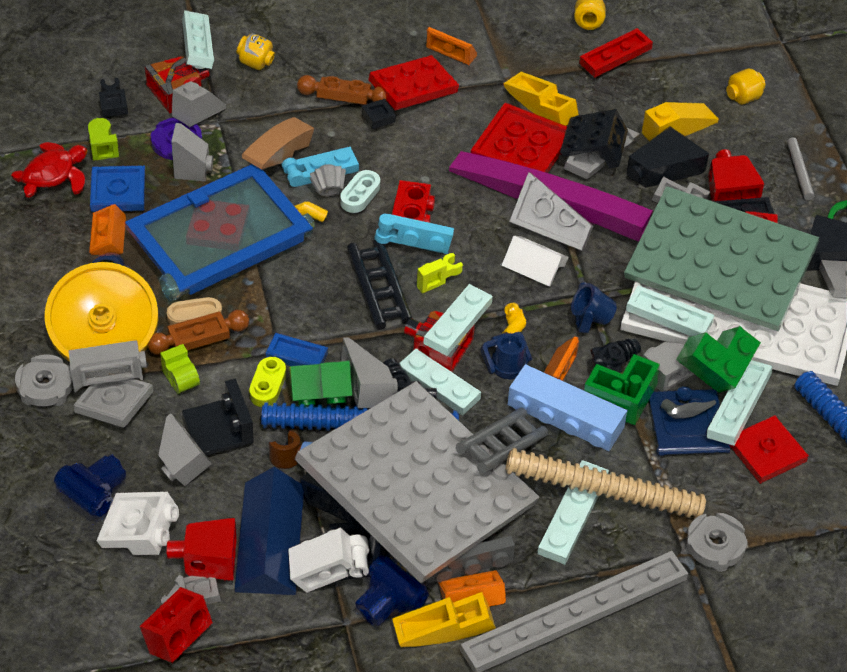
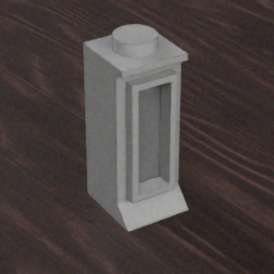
M137 340L69 350L74 392L78 391L82 386L134 378L143 380L141 368H147L145 351H139Z

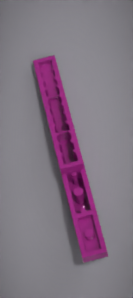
M460 151L449 167L450 172L516 199L519 198L528 172H530L592 225L593 223L638 242L653 213V210L592 187L549 173L477 154Z

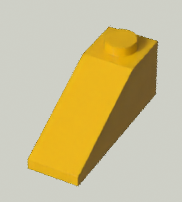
M665 102L645 111L642 134L650 141L671 126L682 135L687 136L718 123L719 118L704 103Z

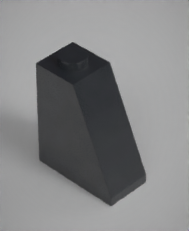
M670 126L629 156L626 175L643 187L648 188L659 185L663 177L676 181L703 174L706 171L709 153Z
M816 215L810 234L819 237V243L806 271L820 270L821 260L847 261V223Z

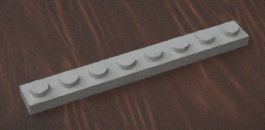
M670 551L461 644L460 651L473 672L485 671L687 580L688 572L673 551Z

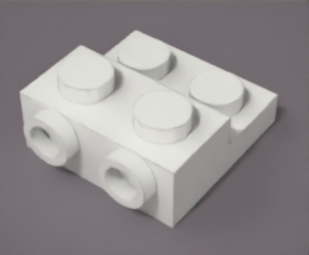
M168 492L116 493L97 542L101 548H128L132 555H159L162 546H167V541L170 539L168 530L171 522H176L179 517L178 506Z

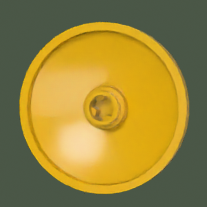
M90 263L70 271L54 286L45 307V325L51 343L59 354L69 362V350L137 340L139 351H145L158 326L157 302L149 284L135 271L115 263Z

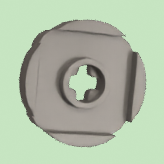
M39 355L31 358V362L25 366L22 364L15 375L17 392L21 397V401L26 405H62L66 402L67 396L73 389L70 366L64 364L63 359L54 355ZM44 377H48L49 379L48 383L37 382L42 381Z
M716 513V516L706 517L707 514L700 515L689 526L686 550L699 563L712 567L719 572L726 571L729 566L737 564L745 554L747 539L744 534L745 529L737 519L724 513ZM710 537L713 539L717 537L722 538V544L713 543Z

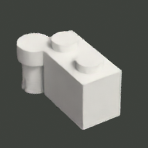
M338 528L289 548L290 579L307 593L348 577V569L352 577H362L361 569H363V574L366 576L369 573L367 565L369 544L367 537L363 535L349 536L343 529Z

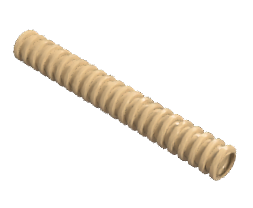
M512 448L506 462L505 470H507V474L515 472L516 476L523 474L527 479L531 476L535 481L542 479L543 483L551 481L552 485L560 483L561 487L568 485L572 490L576 487L580 492L585 489L589 494L592 492H596L597 496L605 494V498L613 496L614 500L617 501L622 498L623 502L626 503L630 500L634 505L640 503L642 507L649 505L650 509L658 507L659 511L667 509L668 513L675 511L679 516L683 513L687 518L692 515L696 519L698 516L703 515L706 498L701 493L697 496L693 491L689 494L685 489L678 491L677 487L669 489L668 485L660 487V483L652 485L651 481L647 480L644 483L640 478L635 481L632 476L625 478L623 474L616 476L615 472L607 474L606 470L599 472L595 467L590 470L586 465L583 468L578 463L571 465L570 461L562 463L561 459L553 461L552 457L545 459L544 455L541 454L537 457L533 452L526 454L525 450L517 452L516 448Z

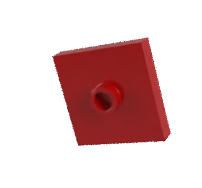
M775 415L742 430L735 446L730 445L731 449L760 484L807 462L809 456Z

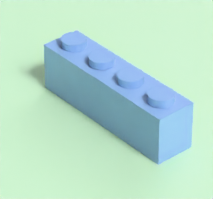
M526 364L509 387V406L515 410L524 408L527 414L539 419L541 422L564 430L569 435H575L590 442L593 446L610 451L624 429L627 410Z

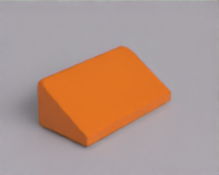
M428 27L427 48L467 65H470L477 57V52L473 45Z
M116 204L93 213L89 250L91 255H103L109 252L118 255L123 254L126 215Z
M574 336L557 348L544 373L564 381L577 357L578 337Z
M496 570L438 582L442 599L450 597L453 603L480 592L483 593L489 607L506 602L505 584Z

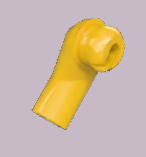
M308 201L295 205V208L305 219L311 217L323 223L328 213L327 210Z
M507 304L504 312L506 313L508 326L502 334L506 332H521L526 326L524 313L518 304Z

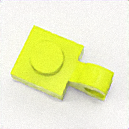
M454 253L445 255L443 260L438 259L418 268L417 288L422 294L445 284L447 277L459 275L462 272L463 264L461 262L452 265L455 262Z

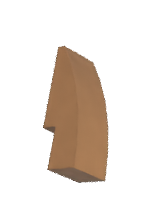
M295 117L287 119L268 130L252 143L242 154V158L260 169L281 164L285 159L292 158L294 151L309 146L314 128Z

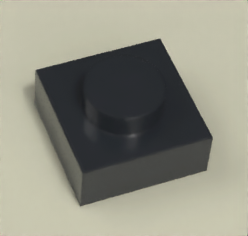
M386 99L362 105V114L372 129L396 122V115Z

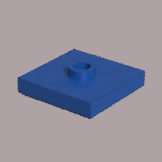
M145 166L92 167L91 212L99 211L113 204H116L122 211L144 210Z

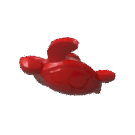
M45 142L39 145L40 150L44 153L33 158L24 171L19 170L11 174L12 179L26 184L24 193L27 198L34 196L38 187L56 186L65 181L66 178L72 184L73 194L77 195L84 189L85 175L73 165L80 163L86 157L88 151L82 145L73 146L69 151H66L59 144Z

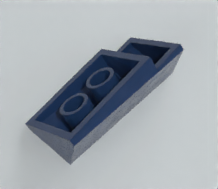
M272 467L245 482L235 592L296 595L297 584L290 579L289 548L299 545L301 541L304 491L300 482L276 467Z

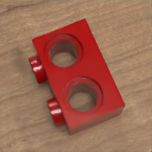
M400 180L392 215L430 223L431 215H428V211H433L435 196L431 195V184Z
M180 587L140 625V629L149 653L173 663L213 622L204 596Z

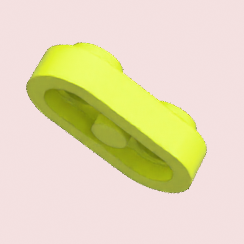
M267 357L259 362L249 389L250 400L254 405L262 407L264 402H268L269 405L276 403L286 377V365L281 359Z

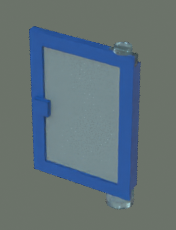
M253 164L125 222V228L163 274L159 277V283L164 295L171 302L186 293L192 295L303 242L304 237L313 233L315 226L312 217L308 213L301 215L268 175Z

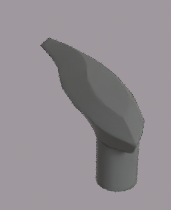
M665 399L661 404V408L673 418L685 419L708 410L716 405V401L676 405L669 399Z

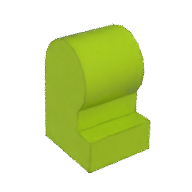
M96 118L90 121L88 131L93 161L119 157L116 134L111 132L110 122L104 118Z
M184 344L160 353L162 371L178 394L200 385L197 370L190 361Z

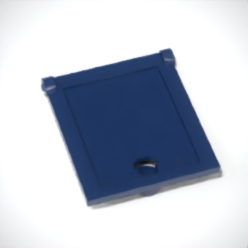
M680 387L677 391L653 392L649 399V405L658 445L656 450L658 456L667 454L730 453V444L707 438V429L720 407L716 390H691L688 387ZM665 399H669L676 405H684L679 402V399L689 403L716 401V405L708 410L685 419L673 418L661 408V404Z

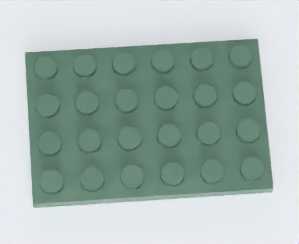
M666 186L628 263L624 277L779 332L819 243V237Z

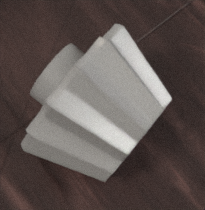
M323 165L310 173V181L319 195L326 197L335 196L343 191L346 170L341 166Z

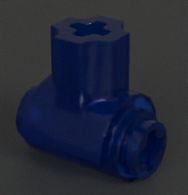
M111 454L108 457H102L88 468L82 463L63 466L56 473L54 484H56L57 490L91 516L101 517L110 509L113 503V498L111 497L112 489L126 479V471L121 466L120 460Z
M380 556L369 568L368 574L371 576L370 588L355 602V605L364 619L372 625L376 624L379 626L395 609L399 612H405L421 608L427 601L429 592L423 583H420L394 559Z

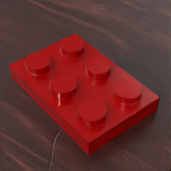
M432 55L372 71L368 79L375 88L379 86L384 90L386 101L394 110L457 93L459 84Z

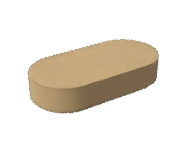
M210 297L172 303L167 308V321L170 325L218 311L222 314V305L217 299Z

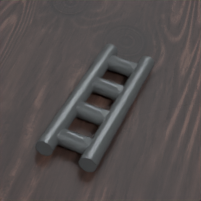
M519 408L457 443L456 451L459 454H464L467 451L480 462L477 465L478 471L484 474L505 462L512 448H516L517 452H521V450L546 437L548 430L544 426L536 429L525 419L527 411L524 408ZM515 424L526 435L521 438L510 426ZM500 433L511 444L506 447L495 435ZM484 442L495 454L490 456L479 444Z

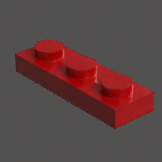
M636 28L581 55L579 64L595 78L651 50L653 41Z

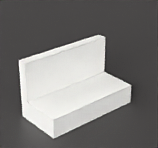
M513 236L502 266L547 286H551L558 267H565L568 256L522 236Z

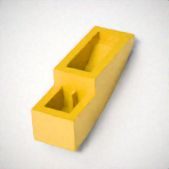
M520 72L504 82V88L524 107L536 115L565 126L568 125L571 117L579 115L576 99L559 94L557 85L524 72Z
M482 592L454 603L448 597L392 618L401 647L446 643L496 629L489 604Z

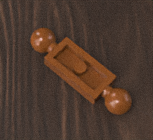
M304 75L297 82V88L301 94L311 95L317 92L318 98L365 105L368 99L373 102L386 99L385 92L381 87L378 86L371 90V84L364 83L361 80L348 81L329 76L322 77L320 82H317L314 77Z
M234 310L228 315V318L224 319L221 312L218 311L167 326V336L163 333H154L148 343V349L153 354L160 355L161 352L168 350L169 346L176 347L184 344L186 350L225 340L230 338L229 329L236 332L245 330L249 325V317L242 310Z

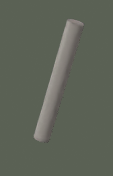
M790 138L787 140V144L805 200H812L815 195L796 138Z

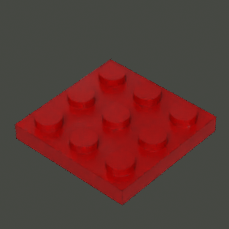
M504 103L472 147L471 153L548 173L561 154L560 151L567 126Z

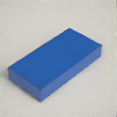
M275 333L266 351V358L277 357L288 366L324 363L328 355V347Z

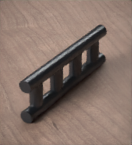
M374 239V247L359 250L356 243H350L347 246V250L376 329H384L386 327L385 320L401 317L403 324H406L412 318L385 244L378 243ZM379 258L382 267L365 268L363 260ZM386 277L388 287L373 289L370 280ZM394 298L396 307L380 308L378 299Z

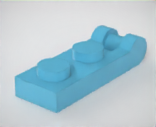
M346 147L297 160L287 158L282 162V168L288 174L287 178L290 185L298 187L312 183L310 181V173L323 165L341 166L346 170V175L358 172L359 163L351 147Z
M382 214L378 221L379 228L376 230L375 240L381 244L393 242L448 254L454 228L391 214Z

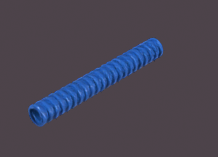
M813 371L803 373L796 380L794 388L800 391L802 397H806V401L811 403L814 409H817L818 414L822 415L823 419L828 421V424L834 427L835 432L840 433V437L846 439L845 442L847 443V407L833 394L831 389L827 388L825 383H822L819 377H816Z
M264 402L261 423L263 428L272 425V428L281 426L282 429H285L286 426H290V429H294L295 426H298L300 430H303L304 427H308V430L317 427V430L326 428L327 431H330L331 428L337 429L369 409H358L357 406H354V409H350L349 406L341 408L340 405H336V408L327 405V408H324L321 404L318 407H314L313 404L305 407L304 404L296 406L295 403H292L291 406H287L286 403L278 406V403L269 405L268 402ZM453 410L451 414L459 421V413H457V410Z

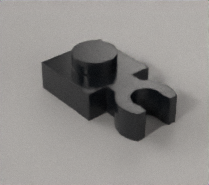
M114 78L115 83L113 85H106L104 79L100 81L101 92H99L103 117L128 114L125 90L120 89V80L118 78Z

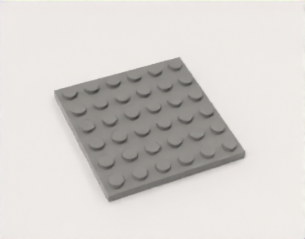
M417 381L301 449L295 457V460L420 583L530 509L539 499V496L516 476L514 472L507 474L504 463L483 474L477 469V465L480 462L468 451L464 454H459L456 451V444L473 434ZM483 443L479 444L490 456L493 455Z

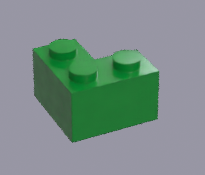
M741 326L722 331L718 340L704 332L689 337L676 360L714 390L722 392L736 388L761 342Z
M635 354L632 356L623 374L596 364L585 383L584 391L627 410L625 422L636 425L657 386L660 364Z
M350 361L289 367L292 401H298L299 406L300 404L305 406L309 404L316 405L315 399L326 398L327 404L346 402V397L352 396Z

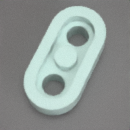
M371 170L358 172L341 192V207L350 213L364 210L380 190L379 175Z

